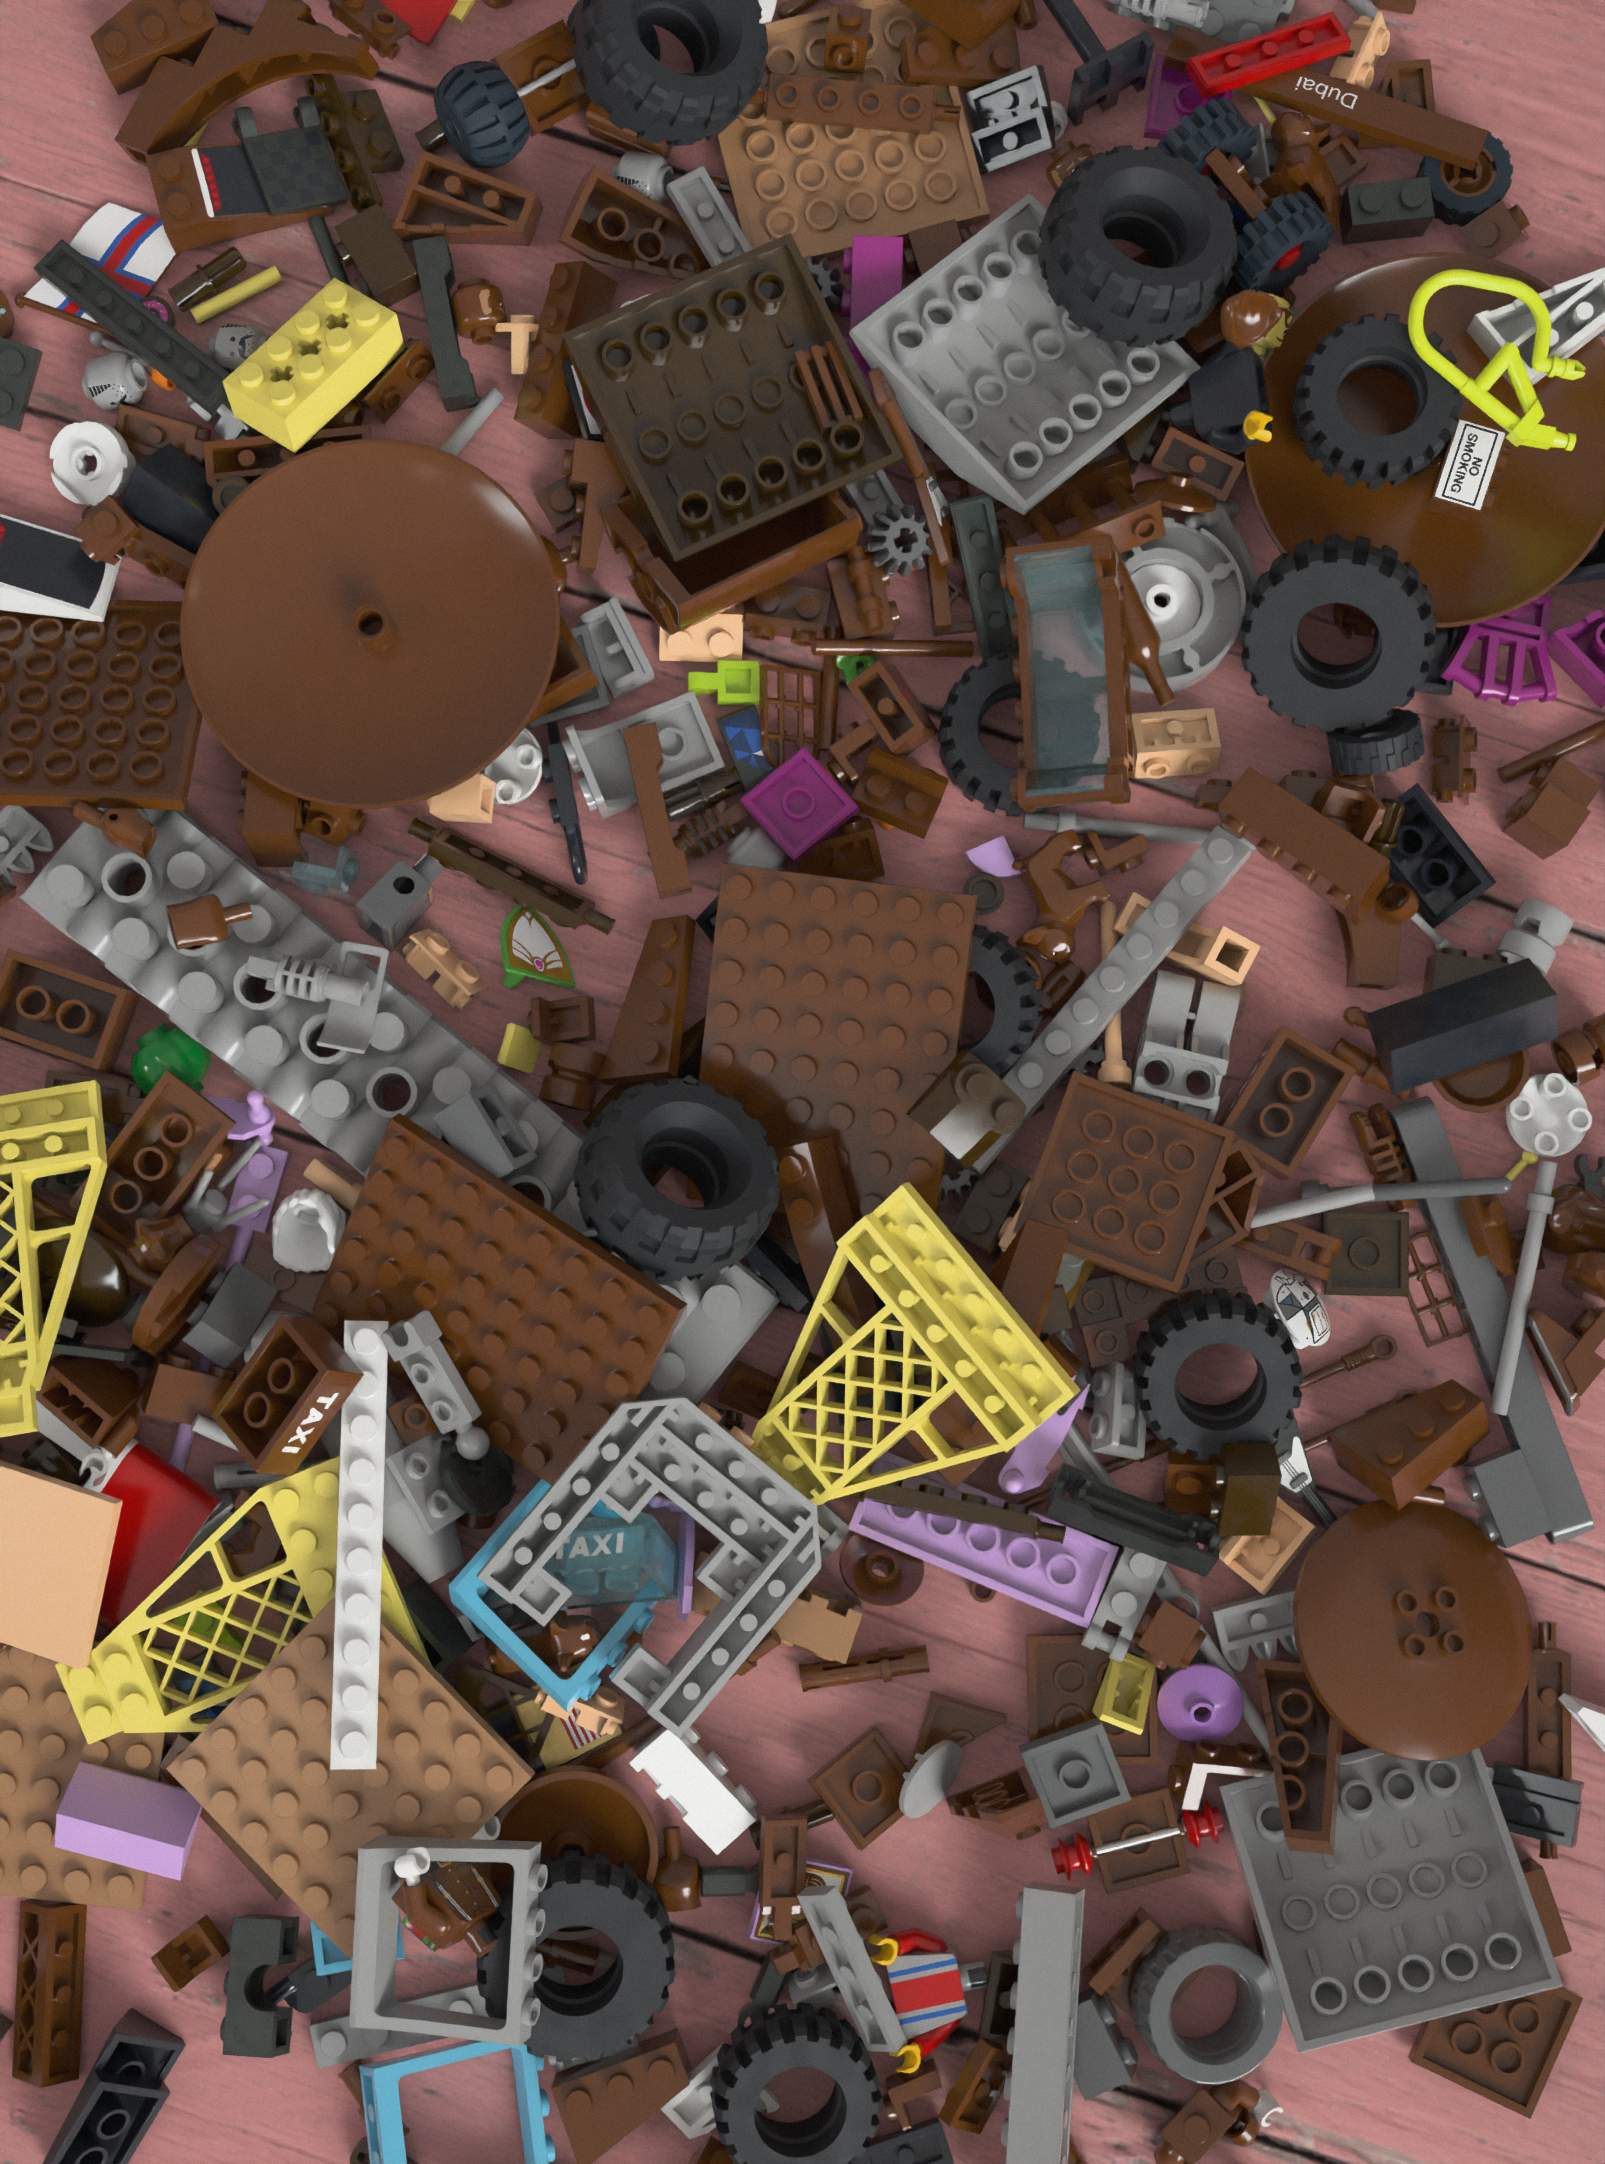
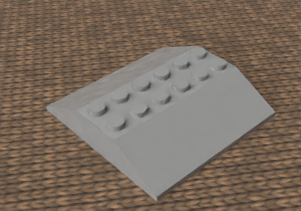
M1030 193L851 329L849 334L870 369L872 370L876 367L881 369L896 394L895 398L908 425L957 476L1022 515L1031 510L1188 382L1192 373L1201 369L1174 340L1163 345H1158L1154 341L1152 345H1147L1145 348L1127 347L1126 342L1114 340L1111 344L1096 338L1097 333L1085 326L1080 329L1068 319V311L1062 305L1056 306L1048 293L1047 280L1042 277L1037 253L1041 243V238L1038 235L1047 210Z
M1479 1747L1457 1757L1436 1761L1405 1760L1389 1756L1373 1748L1341 1755L1334 1855L1289 1850L1284 1837L1274 1773L1219 1787L1244 1886L1267 1963L1298 2054L1563 1986Z

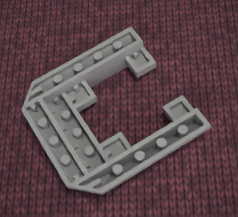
M685 1396L621 1402L477 1574L481 1581L510 1604H516L544 1627L573 1593L568 1585L546 1569L544 1565L599 1499L628 1523H631L658 1490L665 1494L721 1540L694 1575L722 1599L667 1665L637 1642L609 1677L614 1684L640 1703L650 1716L679 1739L821 1569L817 1506Z

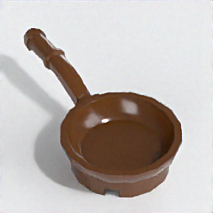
M1357 1006L1345 1009L1343 1018L1349 1025H1356L1369 1030L1364 1018V1014L1369 1012L1363 1011ZM1528 1048L1434 1080L1432 1084L1444 1100L1461 1110L1485 1113L1502 1109L1520 1095L1528 1082L1531 1064Z

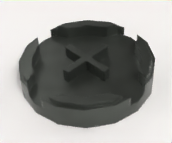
M457 1436L449 1440L440 1453L438 1467L441 1483L449 1498L462 1511L474 1516H489L507 1506L514 1496L516 1484L512 1485L511 1475L515 1474V1469L510 1456L490 1443L489 1450L485 1456L478 1460H468L458 1453L456 1446Z

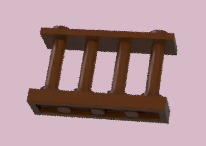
M1120 451L1083 466L1024 515L1001 501L994 502L993 507L1005 557V548L1017 547L1018 545L1015 541L1037 532L1044 543L1109 535L1116 545L1117 551L1123 553L1166 535L1160 500L1154 497L1137 504L1131 496L1134 491L1128 459ZM1114 501L1121 511L1099 520L1092 510ZM1076 517L1083 526L1063 535H1060L1054 525ZM1092 550L1022 558L1029 590L1081 570L1085 565L1093 561ZM1006 558L1000 560L1001 563L1006 562ZM1007 588L1008 594L1012 598L1013 596L1011 595L1009 588Z

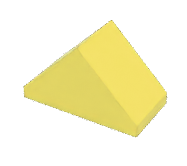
M1126 1653L1121 1663L1110 1659L1092 1712L1100 1720L1141 1735L1144 1729L1155 1665L1129 1653Z

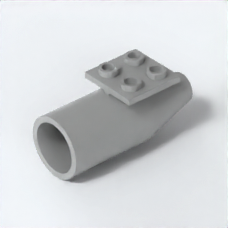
M388 1380L386 1409L399 1402ZM341 1408L320 1436L330 1457L340 1454ZM386 1413L383 1538L429 1584L466 1562L454 1521L466 1512L462 1511L449 1498L441 1483L438 1468L440 1453L452 1437L449 1432L442 1435L440 1430H437L409 1446H404Z

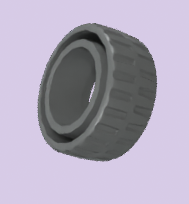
M1209 1925L1182 1928L1158 1941L1154 1948L1143 1958L1136 1971L1131 1989V2012L1135 2020L1136 2030L1152 2054L1179 2077L1202 2085H1220L1232 2082L1256 2069L1274 2047L1281 2030L1283 2007L1268 1963L1250 1944L1235 1934L1219 1927L1212 1928ZM1209 1965H1222L1231 1969L1237 1985V1997L1230 2019L1218 2031L1203 2038H1186L1176 2034L1171 2022V2004L1175 1992L1182 1981L1197 1969Z

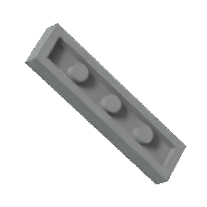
M837 1886L806 1887L797 1895V1898L867 2051L897 2053L907 2043L906 2037L901 2029L899 2018L892 2009L882 1987L881 1978L875 1971L866 1952L864 1941L857 1932L847 1910L844 1897L840 1894Z

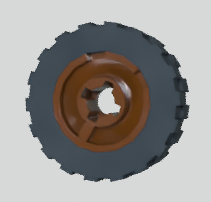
M1488 132L1474 171L1427 155L1422 159L1416 178L1429 176L1434 218L1436 220L1438 218L1444 221V224H1457L1459 227H1463L1505 197L1512 182L1510 177L1513 173V164H1510L1509 159L1511 156L1509 151L1503 147V142L1499 138H1494L1491 132ZM1463 171L1468 173L1470 177L1460 179L1458 176Z

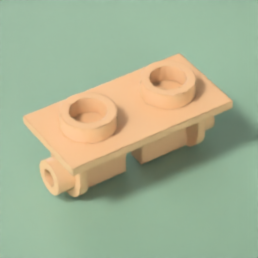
M1381 11L1377 12L1374 21L1370 17L1360 16L1358 20L1352 22L1348 32L1352 41L1349 51L1344 54L1353 55V57L1338 56L1329 77L1367 90L1370 89L1374 79V68L1379 57L1385 55L1390 42V32L1386 28Z
M429 928L412 934L409 937L412 941L402 950L406 955L405 961L425 981L429 980L436 971L441 975L432 987L451 1007L457 1006L460 1010L464 1009L473 999L470 995L487 987L479 978L480 975L477 969L469 962L461 960L450 949V944L444 936L438 932L431 931Z
M549 1667L562 1680H567L574 1674L570 1671L561 1672V1670ZM540 1686L533 1699L534 1703L540 1705L539 1710L546 1711L565 1720L568 1719L573 1708L580 1710L575 1719V1724L601 1736L605 1733L613 1735L618 1723L622 1724L625 1698L620 1697L614 1690L608 1687L599 1686L587 1701L579 1697L568 1712L555 1702Z

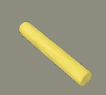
M274 265L191 308L190 311L197 324H200L283 281Z

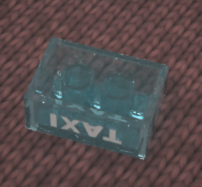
M640 1512L631 1523H628L623 1518L589 1517L584 1522L578 1524L544 1567L568 1585L573 1592L559 1610L677 1599L680 1550L652 1514Z

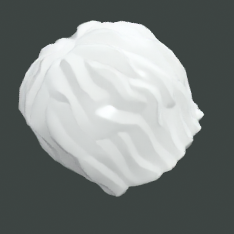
M304 1188L303 1190H296L281 1201L276 1215L272 1219L271 1245L274 1260L279 1265H283L286 1269H292L295 1272L303 1271L310 1273L312 1271L318 1272L329 1269L348 1223L345 1212L332 1199L330 1194H325L318 1189L310 1191Z

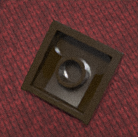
M962 1049L906 1114L929 1132L958 1160L964 1169L968 1170L1002 1134L1011 1133L1021 1125L1026 1105L988 1066L969 1051Z

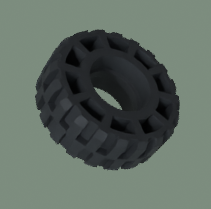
M1341 534L1326 535L1325 541L1314 544L1309 539L1297 544L1296 550L1292 554L1282 553L1272 562L1270 570L1267 573H1262L1255 583L1252 595L1248 599L1240 631V643L1243 646L1241 654L1244 671L1251 673L1250 685L1258 696L1265 694L1269 698L1267 707L1277 715H1282L1285 712L1293 717L1292 724L1302 728H1306L1307 724L1320 726V732L1335 733L1336 728L1348 727L1349 732L1365 729L1366 722L1375 720L1379 724L1392 717L1393 708L1396 706L1405 707L1413 699L1415 688L1418 685H1423L1429 672V664L1431 658H1433L1435 646L1436 613L1432 608V596L1427 584H1421L1419 581V571L1410 561L1402 563L1398 560V551L1386 544L1379 549L1370 545L1371 538L1356 535L1355 541H1341ZM1324 604H1349L1363 610L1375 622L1379 632L1378 643L1369 655L1357 662L1345 665L1324 663L1311 656L1301 645L1297 635L1301 618L1310 610Z
M579 1850L564 1851V1857L551 1860L550 1855L540 1857V1864L547 1866L548 1877L545 1888L538 1894V1908L545 1911V1925L541 1935L536 1937V1949L548 1935L556 1930L567 1926L582 1925L593 1927L608 1935L616 1944L617 1957L612 1966L601 1977L586 1984L564 1985L550 1980L542 1973L539 1979L534 1982L533 1997L540 2000L541 2007L536 2024L531 2026V2037L524 2042L527 2045V2053L539 2058H543L545 2054L556 2056V2062L572 2063L573 2058L587 2057V2062L602 2059V2053L614 2049L618 2053L630 2046V2038L636 2033L644 2035L654 2024L653 2012L663 2011L669 1998L668 1985L674 1982L675 1948L669 1915L664 1903L659 1902L657 1891L648 1879L639 1880L636 1869L624 1861L620 1862L618 1866L611 1863L610 1856L607 1854L594 1852L592 1857L580 1856ZM514 1873L509 1877V1887L506 1890L503 1888L497 1890L501 1898V1906L492 1918L487 1921V1924L500 1940L487 1954L480 1958L476 1957L477 1985L479 1995L485 1998V2011L489 2017L505 2020L507 2017Z

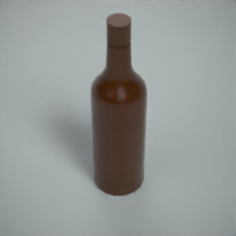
M1117 551L1119 559L1117 564L1118 582L1120 586H1124L1126 597L1129 662L1143 672L1152 691H1154L1160 707H1163L1175 701L1176 698L1168 685L1159 663L1161 638L1120 552ZM1093 560L1081 569L1089 588L1097 587V572ZM1098 606V608H1099V610H1100V612H1101V614H1102V616H1103L1102 606Z

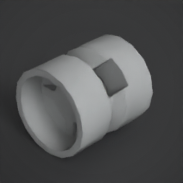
M1526 898L1513 918L1516 928L1506 931L1496 949L1497 955L1508 957V963L1510 964L1530 958L1540 973L1545 976L1557 956L1554 946H1560L1564 943L1573 926V921L1562 911L1549 904Z

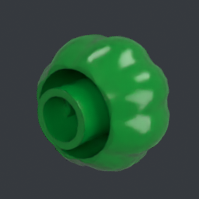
M165 1023L136 1041L141 1050L132 1057L131 1072L135 1083L144 1093L148 1095L168 1069L196 1091L200 1092L204 1089L200 1081L210 1067V1050L195 1041L182 1029L176 1027L169 1031Z

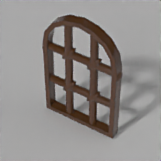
M768 664L760 665L759 734L762 753L768 764L776 770L784 763V741L795 742L797 751L804 746V743L814 744L812 756L818 760L820 756L821 672ZM767 671L777 672V698L768 697ZM784 673L797 675V701L786 700L784 695ZM804 676L813 677V703L806 702V698H804ZM768 704L776 705L775 708L778 709V733L768 732ZM784 706L795 707V711H797V736L787 735V731L784 730ZM804 709L813 710L814 738L806 737V733H804ZM768 739L776 740L775 743L778 744V762L770 751Z
M1430 1231L1417 1233L1409 1239V1253L1416 1268L1415 1272L1409 1274V1281L1416 1278L1418 1282L1421 1281L1430 1304L1417 1309L1410 1290L1409 1297L1407 1298L1428 1348L1452 1338H1459L1463 1334L1472 1331L1468 1320L1465 1318L1463 1321L1453 1295L1456 1289L1452 1280L1447 1279L1438 1255L1440 1249L1437 1241L1432 1239ZM1428 1236L1438 1263L1425 1267L1424 1264L1421 1265L1413 1245V1241ZM1437 1270L1443 1274L1451 1294L1450 1297L1438 1301L1437 1297L1434 1298L1426 1278V1274ZM1452 1303L1453 1307L1456 1306L1464 1329L1449 1334L1439 1308ZM1430 1311L1431 1315L1434 1314L1443 1336L1431 1342L1420 1318V1315Z

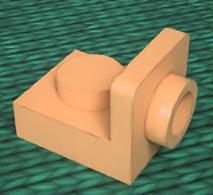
M510 315V323H497L495 325V332L511 333V374L526 375L529 355L533 349L539 324H535V316Z

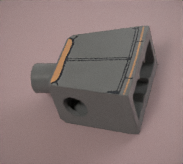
M426 853L412 868L402 860L397 861L355 904L359 927L392 953L433 904L434 892L431 884L443 872V867Z

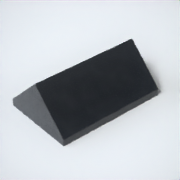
M1416 783L1398 797L1403 801L1405 809L1396 833L1398 844L1391 849L1388 858L1390 860L1389 875L1396 884L1405 883L1416 893L1419 900L1418 912L1434 929L1493 886L1496 881L1421 786Z

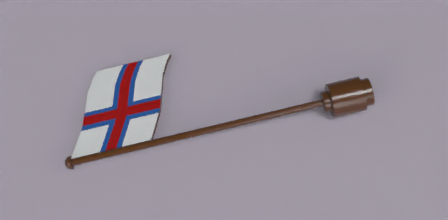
M110 202L100 208L82 226L70 243L71 247L137 300L150 296L173 261L181 254H175L164 231L162 221ZM43 278L27 293L19 292L15 296V304L19 308L28 306L116 338ZM353 398L320 430L362 426L365 415L364 406L357 404L356 399Z

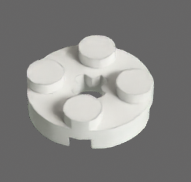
M85 421L69 424L57 434L50 448L49 459H54L53 468L55 473H51L53 482L64 497L78 504L98 506L108 495L117 499L127 487L130 474L135 468L136 461L134 455L128 450L123 437L114 428L102 423ZM86 455L95 456L97 468L95 471H90L87 474L85 469L88 464L84 458Z

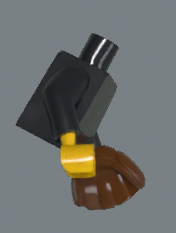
M1243 290L1224 301L1220 310V325L1226 342L1200 370L1190 375L1191 399L1170 405V415L1175 429L1194 425L1196 432L1207 444H1210L1213 448L1236 455L1243 453L1260 440L1264 442L1271 440L1273 437L1271 423L1273 416L1270 415L1264 365L1260 357L1250 346L1261 340L1282 317L1283 312L1273 296L1261 290L1257 292L1255 290Z

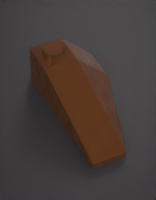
M595 166L582 178L565 214L558 242L595 263L681 281L712 268L682 217Z
M1028 1218L987 1277L1039 1339L1070 1231Z
M1025 1766L946 1797L952 1815L1007 1839L1016 1836L1017 1840L1032 1837L1041 1831L1040 1825L1048 1823L1041 1799Z

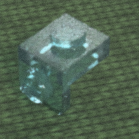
M340 845L335 869L294 861L291 878L298 884H301V890L307 893L326 896L327 889L348 893L349 884L355 883L357 880L360 862L359 859L355 858V852L349 846Z

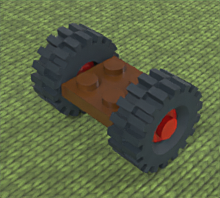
M1220 98L1217 102L1215 99L1207 102L1204 108L1202 105L1194 108L1191 116H1183L1179 120L1181 124L1175 129L1171 127L1166 133L1167 139L1160 141L1156 148L1164 150L1163 154L1176 159L1180 156L1194 164L1192 168L1203 177L1207 175L1217 187L1222 185L1252 222H1248L1242 228L1244 230L1242 235L1236 236V242H1238L1237 259L1232 268V276L1243 290H1255L1256 292L1261 290L1265 293L1276 295L1280 293L1282 287L1288 288L1294 284V279L1299 275L1302 277L1308 272L1307 268L1311 264H1316L1321 258L1319 254L1327 250L1330 245L1328 241L1333 239L1334 226L1307 193L1297 192L1295 196L1291 193L1286 195L1282 202L1279 199L1272 202L1264 190L1253 182L1244 168L1245 164L1243 161L1251 157L1253 153L1251 148L1257 144V139L1255 138L1257 133L1230 100L1227 101L1226 98Z

